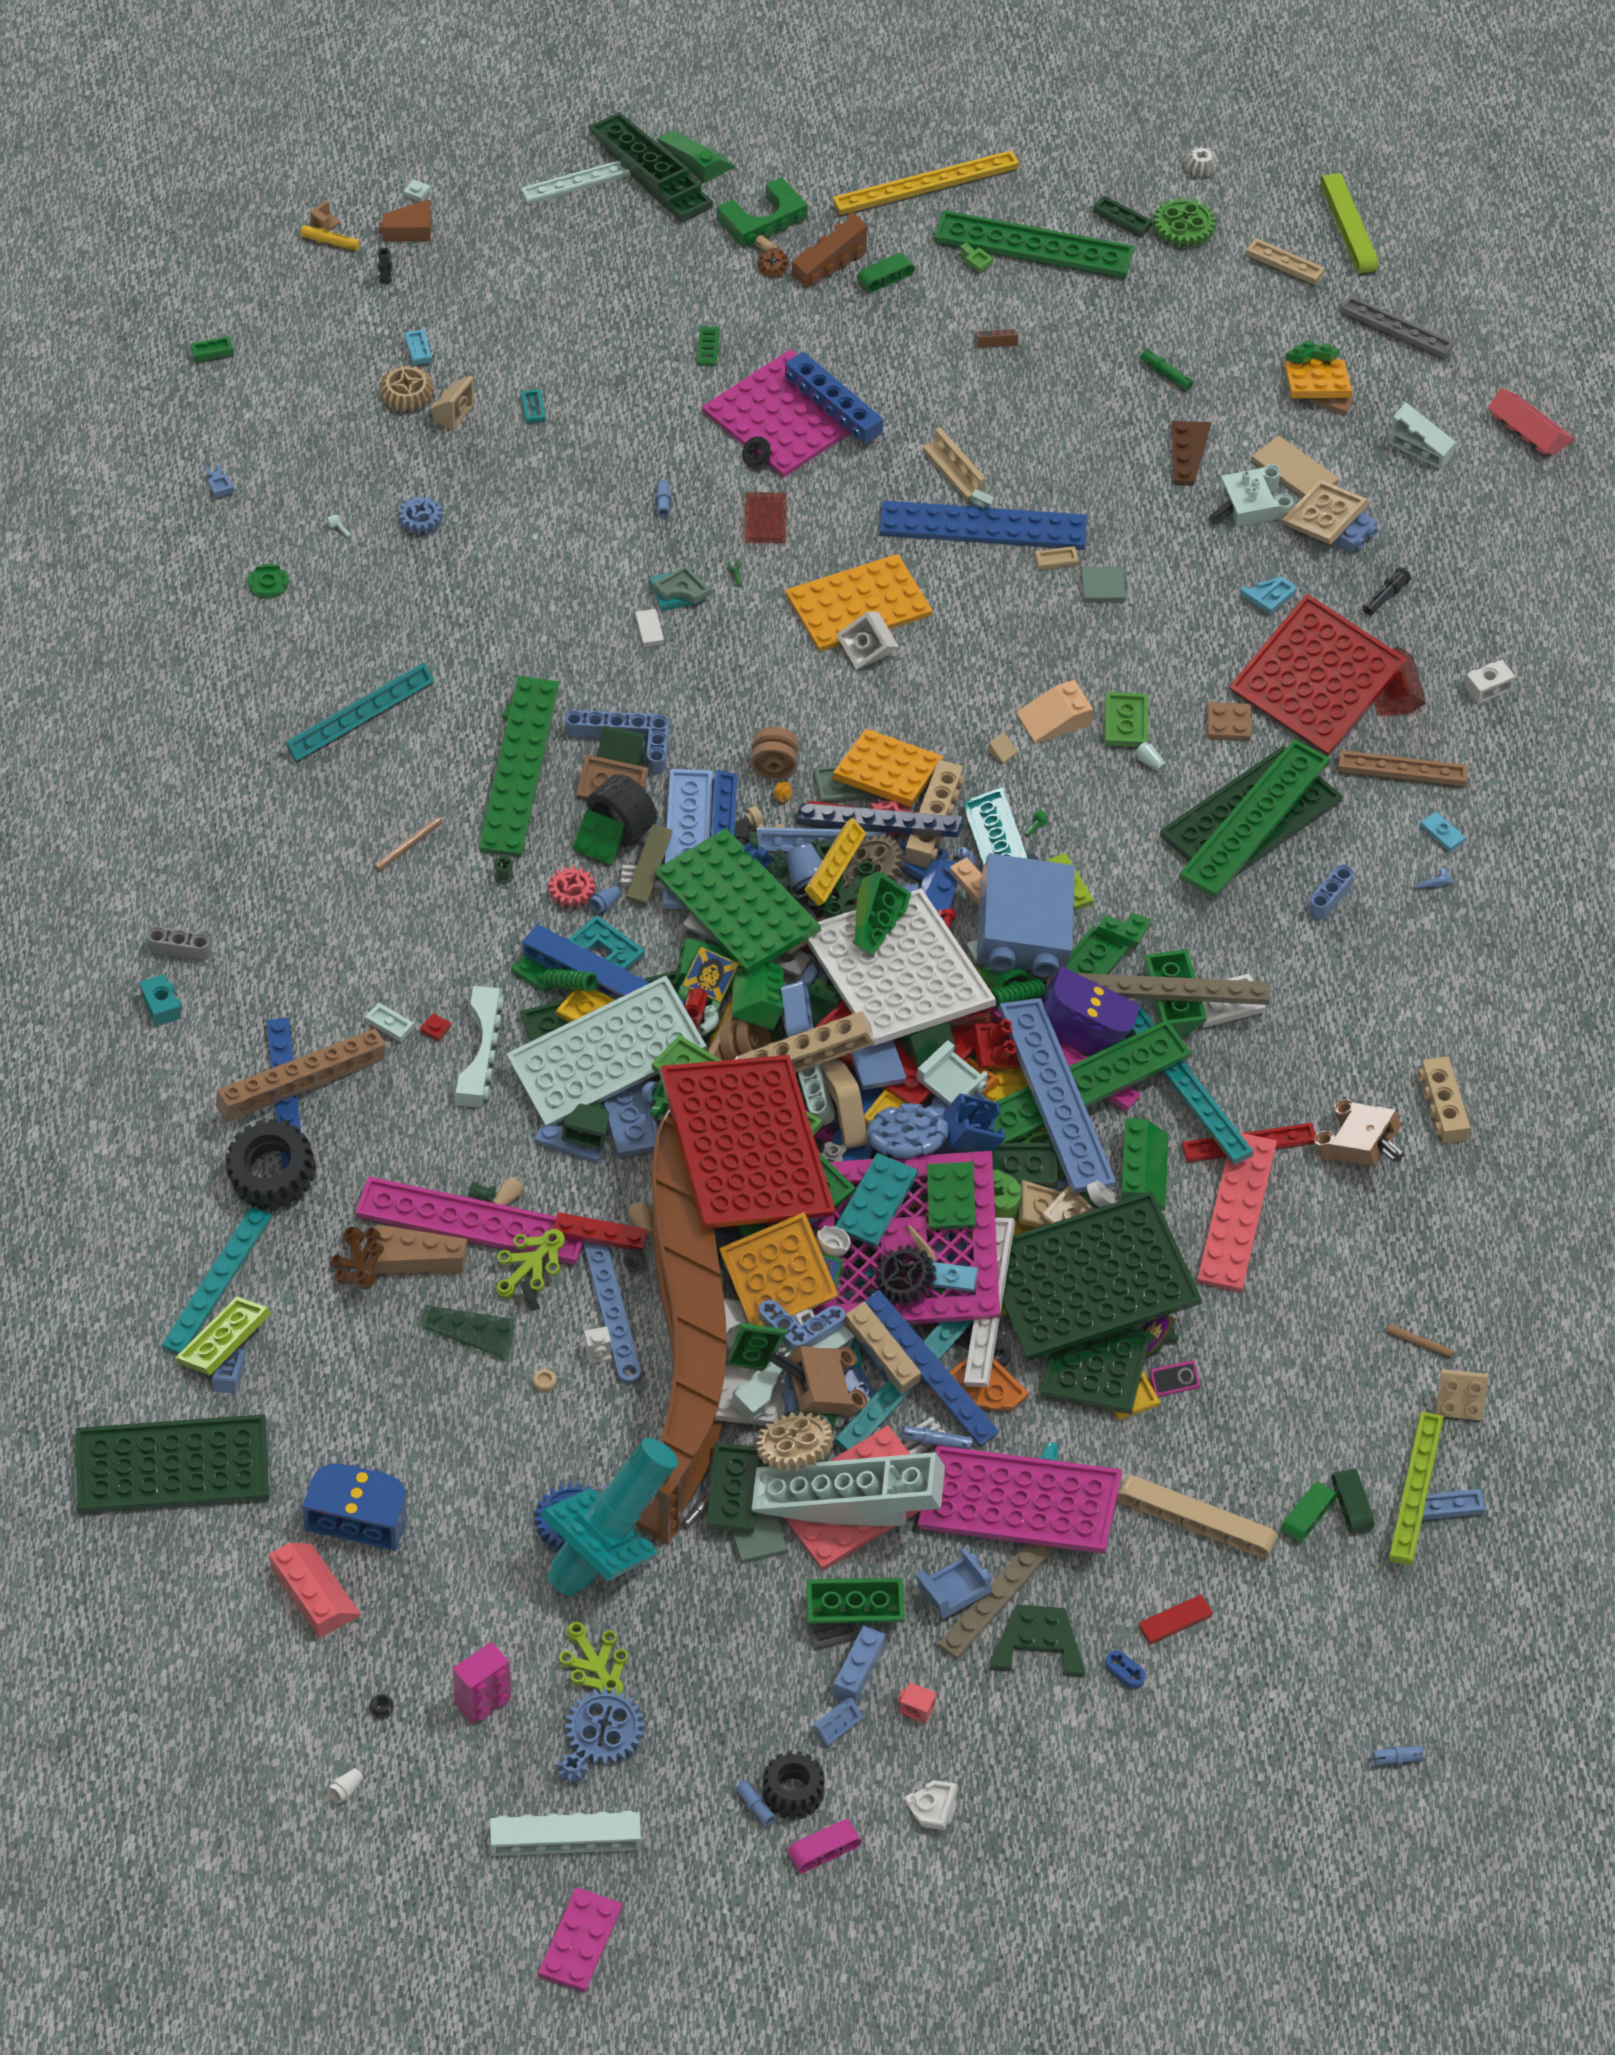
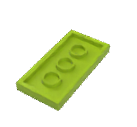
M236 1296L175 1357L177 1362L185 1367L211 1375L271 1314L268 1307Z

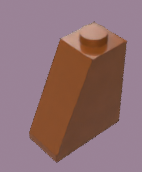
M424 200L384 213L383 222H379V234H383V241H431L430 200Z

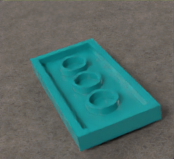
M877 1153L837 1222L836 1227L843 1229L849 1237L877 1248L917 1178L918 1170Z

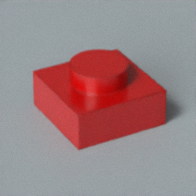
M432 1013L420 1027V1032L439 1042L451 1028V1022Z

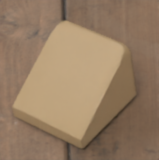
M1004 732L991 740L988 746V753L1002 764L1018 754L1017 749Z

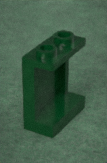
M806 983L813 1028H815L843 1000L838 998V993L827 990L825 994L818 991L819 987ZM784 1028L782 1036L788 1038L786 1029Z

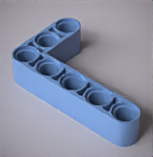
M571 710L565 714V733L569 737L601 739L604 725L645 734V741H648L647 768L649 772L657 775L665 771L669 737V721L666 716L660 714Z

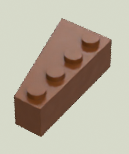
M853 212L847 216L848 220L843 224L839 222L835 225V231L830 235L826 236L824 234L819 238L814 248L810 246L792 261L791 275L806 288L812 284H817L822 278L832 275L837 269L847 266L851 261L862 257L866 253L868 225Z

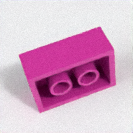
M492 1641L452 1668L454 1704L472 1724L478 1720L486 1719L493 1709L503 1707L509 1702L511 1698L510 1661Z

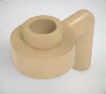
M753 806L746 809L744 819L749 823V826L756 830L757 827L765 828L763 817L758 807ZM779 824V825H777V826H775V827H772V828H785V827H784L783 824Z

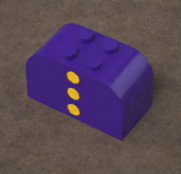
M1060 966L1041 998L1058 1041L1088 1056H1092L1125 1040L1135 1024L1140 1004L1063 966Z

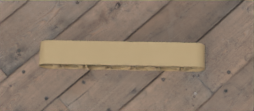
M1126 1476L1119 1490L1117 1500L1121 1504H1126L1129 1507L1165 1521H1170L1173 1524L1214 1539L1215 1537L1217 1541L1235 1548L1237 1546L1238 1549L1256 1556L1259 1555L1261 1558H1267L1270 1555L1278 1537L1277 1533L1269 1527L1137 1476Z

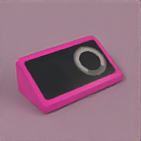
M1194 1360L1154 1368L1149 1373V1381L1157 1397L1200 1388Z

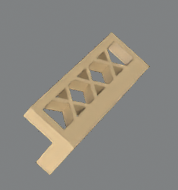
M941 427L935 429L934 441L923 445L922 451L968 502L975 489L984 492L985 477Z

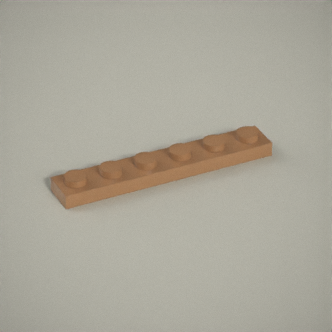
M1340 750L1338 772L1465 787L1468 765Z

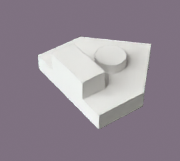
M933 1780L926 1784L925 1788L914 1794L910 1793L903 1798L921 1827L945 1830L946 1825L951 1824L957 1805L955 1798L958 1786L955 1783Z

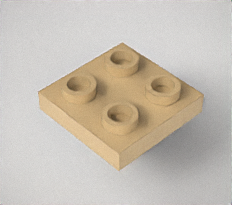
M1441 1369L1436 1415L1483 1420L1488 1374Z

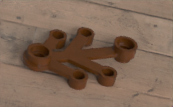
M350 1226L345 1230L344 1238L351 1246L354 1259H345L340 1254L332 1257L330 1265L337 1270L334 1274V1280L339 1284L350 1282L363 1290H368L374 1285L376 1276L374 1275L373 1268L384 1251V1246L377 1241L380 1237V1232L376 1228H368L365 1234L358 1227ZM365 1237L367 1239V1242L362 1250L360 1244L362 1243ZM371 1253V1256L367 1264H365L369 1254ZM343 1268H356L357 1273H348Z

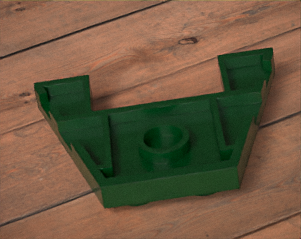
M1017 1604L990 1662V1670L1012 1671L1013 1649L1063 1653L1062 1675L1084 1677L1085 1669L1065 1608Z

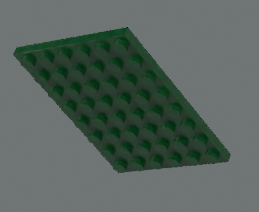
M1149 1191L1014 1235L1002 1303L1027 1361L1200 1305L1202 1304V1298L1154 1193Z

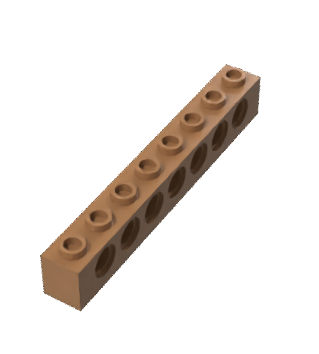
M374 1028L217 1090L215 1106L226 1122L384 1060L386 1043Z

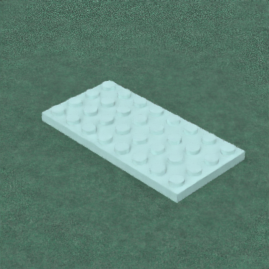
M664 976L507 1053V1057L545 1126H553L566 1120L578 1104L582 1103L591 1106L595 1102L600 1103L659 1074L652 1070L651 1064L678 1035L704 1050H707V1046L667 976Z

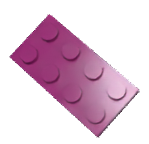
M576 1887L539 1969L538 1976L586 1993L623 1908V1903Z

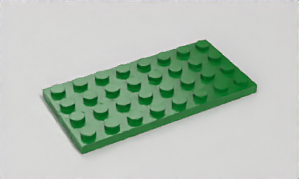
M725 828L654 869V874L744 971L749 974L819 933L821 926L756 858L753 859L750 856L751 853L749 851L746 852L743 849L744 846Z

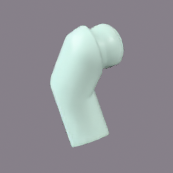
M713 1005L705 1007L704 1023L697 1028L702 1036L719 1025L718 1012Z

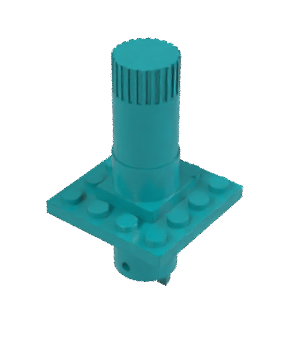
M650 1437L644 1438L601 1494L589 1488L545 1508L540 1514L566 1540L551 1560L552 1568L547 1574L548 1581L557 1591L566 1596L573 1597L580 1590L587 1589L599 1573L607 1581H610L653 1560L658 1554L653 1544L643 1538L636 1531L634 1525L678 1466L676 1455L666 1444Z

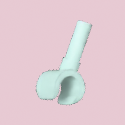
M339 515L327 517L329 520L327 524L330 529L337 527L347 538L351 537V534L343 527Z

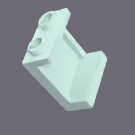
M947 1040L918 1068L916 1079L949 1106L960 1093L974 1096L977 1092L979 1094L982 1093L988 1085V1073L984 1071L980 1074L954 1053L955 1045Z

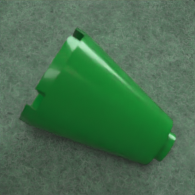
M990 966L982 969V979L990 990L1034 980L1031 974L1022 969H1011L1004 972L993 970Z

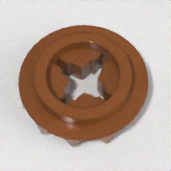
M773 247L772 249H765L762 254H759L757 265L759 271L764 276L777 278L787 271L789 260L787 254L782 249L779 250ZM772 256H774L776 261H779L774 264L773 269L770 263H767L771 261Z

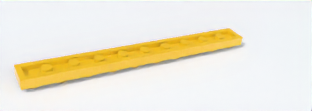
M1010 150L834 196L832 203L839 215H844L1019 169V161L1013 151Z

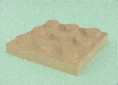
M1319 480L1282 520L1285 526L1331 545L1369 503L1367 498Z

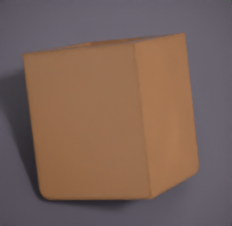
M324 201L310 211V225L314 228H325L326 231H330L340 224V220L330 213L328 201Z

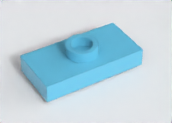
M424 329L404 333L413 366L432 363V355Z
M1434 812L1420 822V827L1448 852H1451L1465 842L1466 837L1438 812Z
M933 1262L932 1265H935L937 1269L934 1273L937 1276V1280L932 1281L934 1287L969 1292L975 1291L978 1268Z

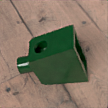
M595 1102L591 1106L582 1103L578 1104L563 1123L562 1141L603 1151L608 1128L609 1111L605 1110L599 1102Z

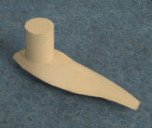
M910 1225L907 1226L917 1247L921 1251H926L928 1257L936 1261L935 1254L928 1244Z

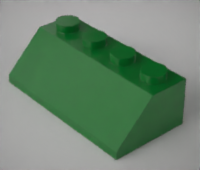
M1188 949L1145 955L1143 965L1144 976L1196 978ZM1151 1000L1157 1024L1168 1020L1180 1038L1185 1037L1207 1022L1203 1002Z
M769 962L749 974L744 969L736 972L733 977L732 1017L774 1030L783 1009L781 989L783 986V968L776 963Z
M1125 1118L1120 1201L1153 1191L1160 1209L1165 1210L1169 1134L1147 1119Z
M903 1578L806 1579V1615L808 1624L905 1622Z

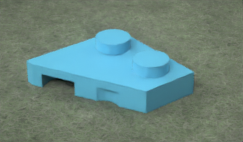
M1282 576L1271 581L1259 582L1253 588L1247 589L1244 586L1240 589L1241 596L1269 615L1297 592V587Z

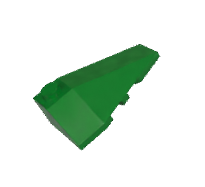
M673 130L657 138L668 151L688 167L704 184L735 168V165L723 154Z
M880 871L862 879L857 895L854 945L871 956L874 955L884 942L888 932L896 926L898 919L907 911L912 894Z

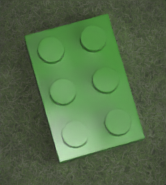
M1106 692L1105 746L1139 747L1144 742L1148 743V694Z

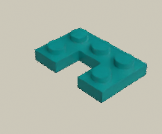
M598 915L593 917L569 938L571 942L580 947H585L589 951L599 945L610 953L606 957L609 962L623 967L626 971L645 956L643 948Z

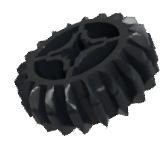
M907 1244L905 1250H903L898 1245L896 1252L889 1249L890 1255L888 1257L882 1255L884 1262H877L879 1270L874 1271L877 1277L875 1284L879 1286L877 1290H880L893 1305L899 1302L904 1307L908 1301L913 1306L915 1299L922 1302L921 1296L923 1294L929 1296L927 1289H934L932 1281L937 1280V1276L934 1274L937 1269L935 1265H932L933 1259L928 1257L926 1251H921L917 1246L912 1250V1247ZM906 1261H914V1262H912V1263H910V1264H904V1263H902V1262H906ZM896 1267L895 1272L890 1275L891 1271ZM902 1269L908 1274L909 1282L903 1277ZM921 1276L919 1282L915 1284L916 1279ZM902 1287L909 1288L907 1290H897Z

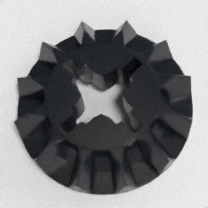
M755 436L745 443L742 450V458L748 467L758 469L765 467V464L770 461V454L773 452L771 451V444L766 438ZM758 449L763 451V453L759 454L758 457L752 454L757 452Z

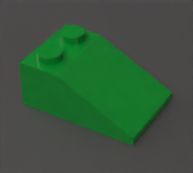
M740 1323L730 1328L727 1332L726 1365L765 1370L770 1363L772 1354L775 1351H779L787 1334V1329Z

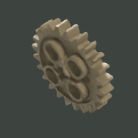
M875 834L872 840L867 836L865 842L860 843L842 873L845 888H848L858 876L857 866L863 861L872 862L875 866V873L880 871L891 880L898 881L895 876L902 874L899 868L905 866L902 862L905 857L902 854L904 851L896 840H893L890 836L886 838L883 834L880 838Z

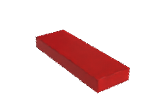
M1200 1594L1139 1622L1138 1627L1149 1645H1152L1211 1618L1213 1612Z

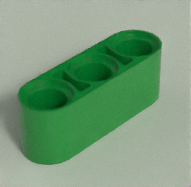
M897 253L863 268L857 274V280L867 292L873 293L911 276L915 271V266L903 253Z
M1316 1481L1284 1520L1280 1531L1297 1542L1303 1543L1318 1524L1316 1522H1319L1330 1509L1329 1506L1334 1504L1338 1493Z

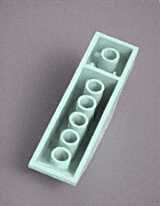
M936 1452L817 1462L816 1465L808 1463L807 1469L804 1466H800L799 1470L796 1471L795 1467H791L789 1472L786 1471V1467L779 1471L776 1466L769 1468V1466L757 1467L752 1511L807 1522L855 1526L905 1525L907 1511L941 1509L945 1465Z

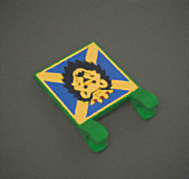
M699 945L676 993L681 1000L685 1001L689 989L692 990L695 987L702 988L703 991L708 993V998L712 999L709 1005L715 1006L718 1012L739 964L730 958Z

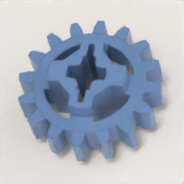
M421 495L420 499H417L416 496H413L412 501L406 499V504H400V509L398 510L399 524H402L403 529L409 528V533L417 531V535H420L421 531H424L425 534H428L429 529L435 531V526L441 525L443 520L442 506H438V501L432 502V497L424 499V495Z

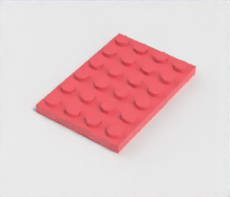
M887 1425L831 1461L910 1455V1453ZM921 1510L907 1511L906 1520ZM782 1517L822 1571L895 1527L827 1524Z

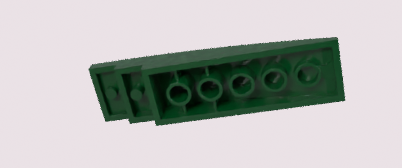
M620 112L588 126L591 133L617 161L621 162L624 169L630 170V175L679 220L684 221L713 207V200L701 191V184L689 175V168Z

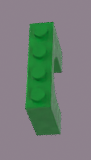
M782 177L766 184L765 198L777 210L772 215L766 217L749 215L734 199L717 206V221L742 248L753 245L756 242V238L760 235L770 237L772 234L785 230L789 226L803 222L808 218V204Z

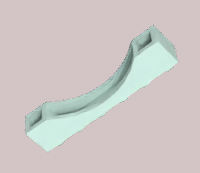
M473 986L470 1003L471 1017L481 1031L482 1043L474 1061L458 1076L456 1105L483 1108L484 1100L489 1099L490 1087L487 1086V1082L492 1081L493 1069L490 1068V1064L495 1062V1050L492 1049L493 1046L498 1044V1033H495V1030L500 1028L501 1015H498L499 1010L503 1011L504 997H500V988Z
M818 1326L815 1332H820L823 1328ZM843 1326L811 1347L830 1349L850 1348L854 1335ZM788 1348L783 1355L787 1357L793 1351ZM770 1362L764 1371H757L751 1376L748 1383L745 1385L740 1384L733 1390L730 1404L748 1423H751L767 1410L773 1388L787 1372Z

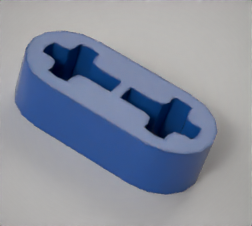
M1115 1650L1108 1653L1105 1663L1108 1672L1126 1687L1133 1690L1140 1689L1144 1685L1146 1676L1143 1668L1121 1651ZM1112 1659L1114 1661L1121 1660L1120 1665H1112ZM1130 1674L1132 1676L1139 1675V1679L1130 1680Z

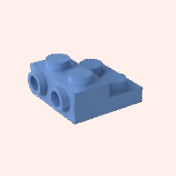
M1361 512L1333 543L1351 554L1357 549L1360 550L1369 537L1373 538L1377 533V520Z

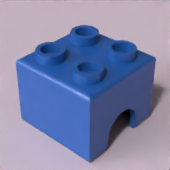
M960 1093L943 1112L949 1127L947 1137L949 1149L966 1153L992 1151L993 1153L1005 1140L1002 1127L998 1132H994V1122L1000 1114L999 1103Z

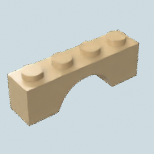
M865 1302L846 1314L845 1325L859 1342H863L872 1350L882 1364L887 1378L901 1395L920 1382V1370Z

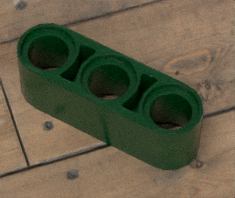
M1357 1469L1333 1472L1331 1474L1332 1485L1336 1487L1334 1491L1338 1493L1337 1499L1340 1507H1343L1341 1511L1345 1523L1349 1527V1533L1373 1529V1514Z

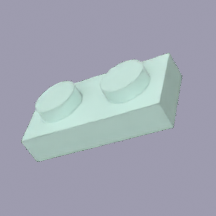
M379 1002L365 1016L366 1023L399 1042H402L414 1029V1022Z

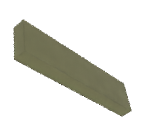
M652 824L626 895V900L643 905L648 904L657 879L654 869L662 865L673 834L672 829Z

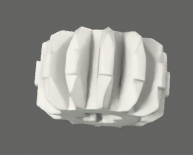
M1202 146L1200 148L1194 147L1193 150H1188L1185 158L1187 173H1192L1193 177L1197 174L1200 178L1203 175L1209 177L1210 173L1214 174L1218 164L1215 151H1210L1209 147L1206 149Z

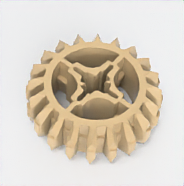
M400 365L398 369L393 367L392 371H387L382 376L379 385L380 396L384 404H388L390 409L395 407L396 412L400 409H403L404 413L408 409L412 412L414 408L421 410L422 406L427 407V403L431 402L434 393L433 381L429 373H425L424 369L419 370L417 366L411 368L410 365L407 367Z

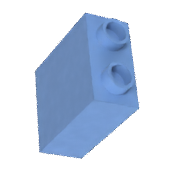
M988 853L980 877L976 963L989 965L993 970L1001 972L1011 969L1032 971L1036 976L1042 978L1055 976L1060 966L1066 968L1072 952L1075 865Z

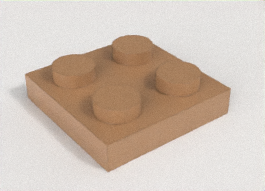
M1208 703V739L1250 741L1251 704Z

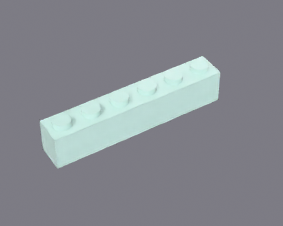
M640 1812L548 1814L546 1816L523 1815L521 1817L503 1815L490 1818L491 1856L641 1850Z

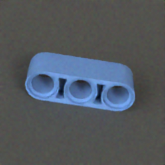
M1347 865L1337 866L1313 893L1309 906V914L1312 918L1316 920L1326 918L1347 894L1353 880V870Z
M799 981L782 986L785 1021L789 1037L812 1029L809 993L805 982Z

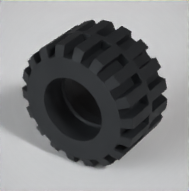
M786 1751L784 1756L782 1753L778 1754L776 1760L772 1758L769 1761V1766H766L764 1769L762 1795L765 1798V1804L768 1807L771 1806L772 1813L780 1812V1817L784 1819L786 1815L790 1816V1820H795V1816H800V1819L806 1818L807 1812L809 1815L815 1813V1808L818 1809L820 1807L821 1800L824 1797V1771L822 1767L819 1768L817 1760L812 1761V1756L809 1754L803 1756L800 1751H797V1754H792V1751ZM788 1779H798L807 1786L800 1791H788L780 1784Z

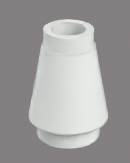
M353 1768L351 1771L330 1782L327 1788L328 1795L337 1803L347 1801L363 1780V1775L359 1770Z

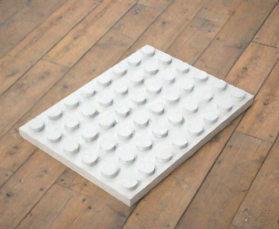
M922 888L910 892L912 894L907 911L898 919L896 926L888 932L886 939L872 956L854 945L856 910L819 921L821 931L806 940L851 1013L863 1011L870 1021L875 1042L873 1046L996 1005L995 997Z

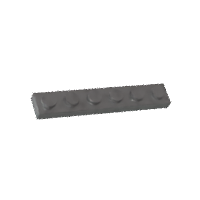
M1351 295L1348 296L1340 307V313L1443 359L1454 348V341Z

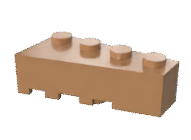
M377 1224L376 1229L380 1232V1237L377 1241L384 1246V1251L373 1268L375 1276L376 1274L392 1276L397 1275V1273L417 1275L420 1272H433V1274L463 1273L468 1256L467 1239Z

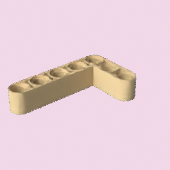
M839 1058L821 1063L829 1093L837 1105L843 1145L846 1149L868 1145L861 1095L857 1082L844 1062Z

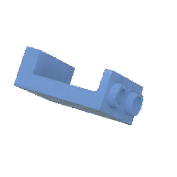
M966 1548L961 1549V1559L931 1576H928L924 1569L915 1574L918 1588L942 1619L992 1592L990 1585L992 1577L986 1568L982 1569L976 1555L974 1553L970 1554Z

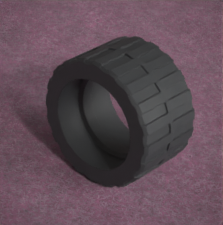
M614 774L587 797L586 804L589 810L624 823L626 830L620 844L621 846H630L646 833L652 824H656L657 810L650 795L637 781L624 774Z

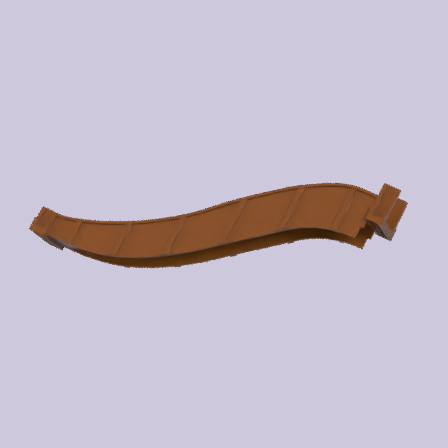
M668 1109L659 1125L654 1143L652 1163V1234L657 1277L673 1360L670 1400L660 1441L666 1444L676 1455L678 1466L636 1523L638 1527L651 1533L653 1538L669 1545L681 1528V1513L690 1499H693L696 1494V1490L713 1458L715 1442H719L722 1421L714 1419L723 1390L727 1348L725 1305L714 1228L703 1229L670 1109Z

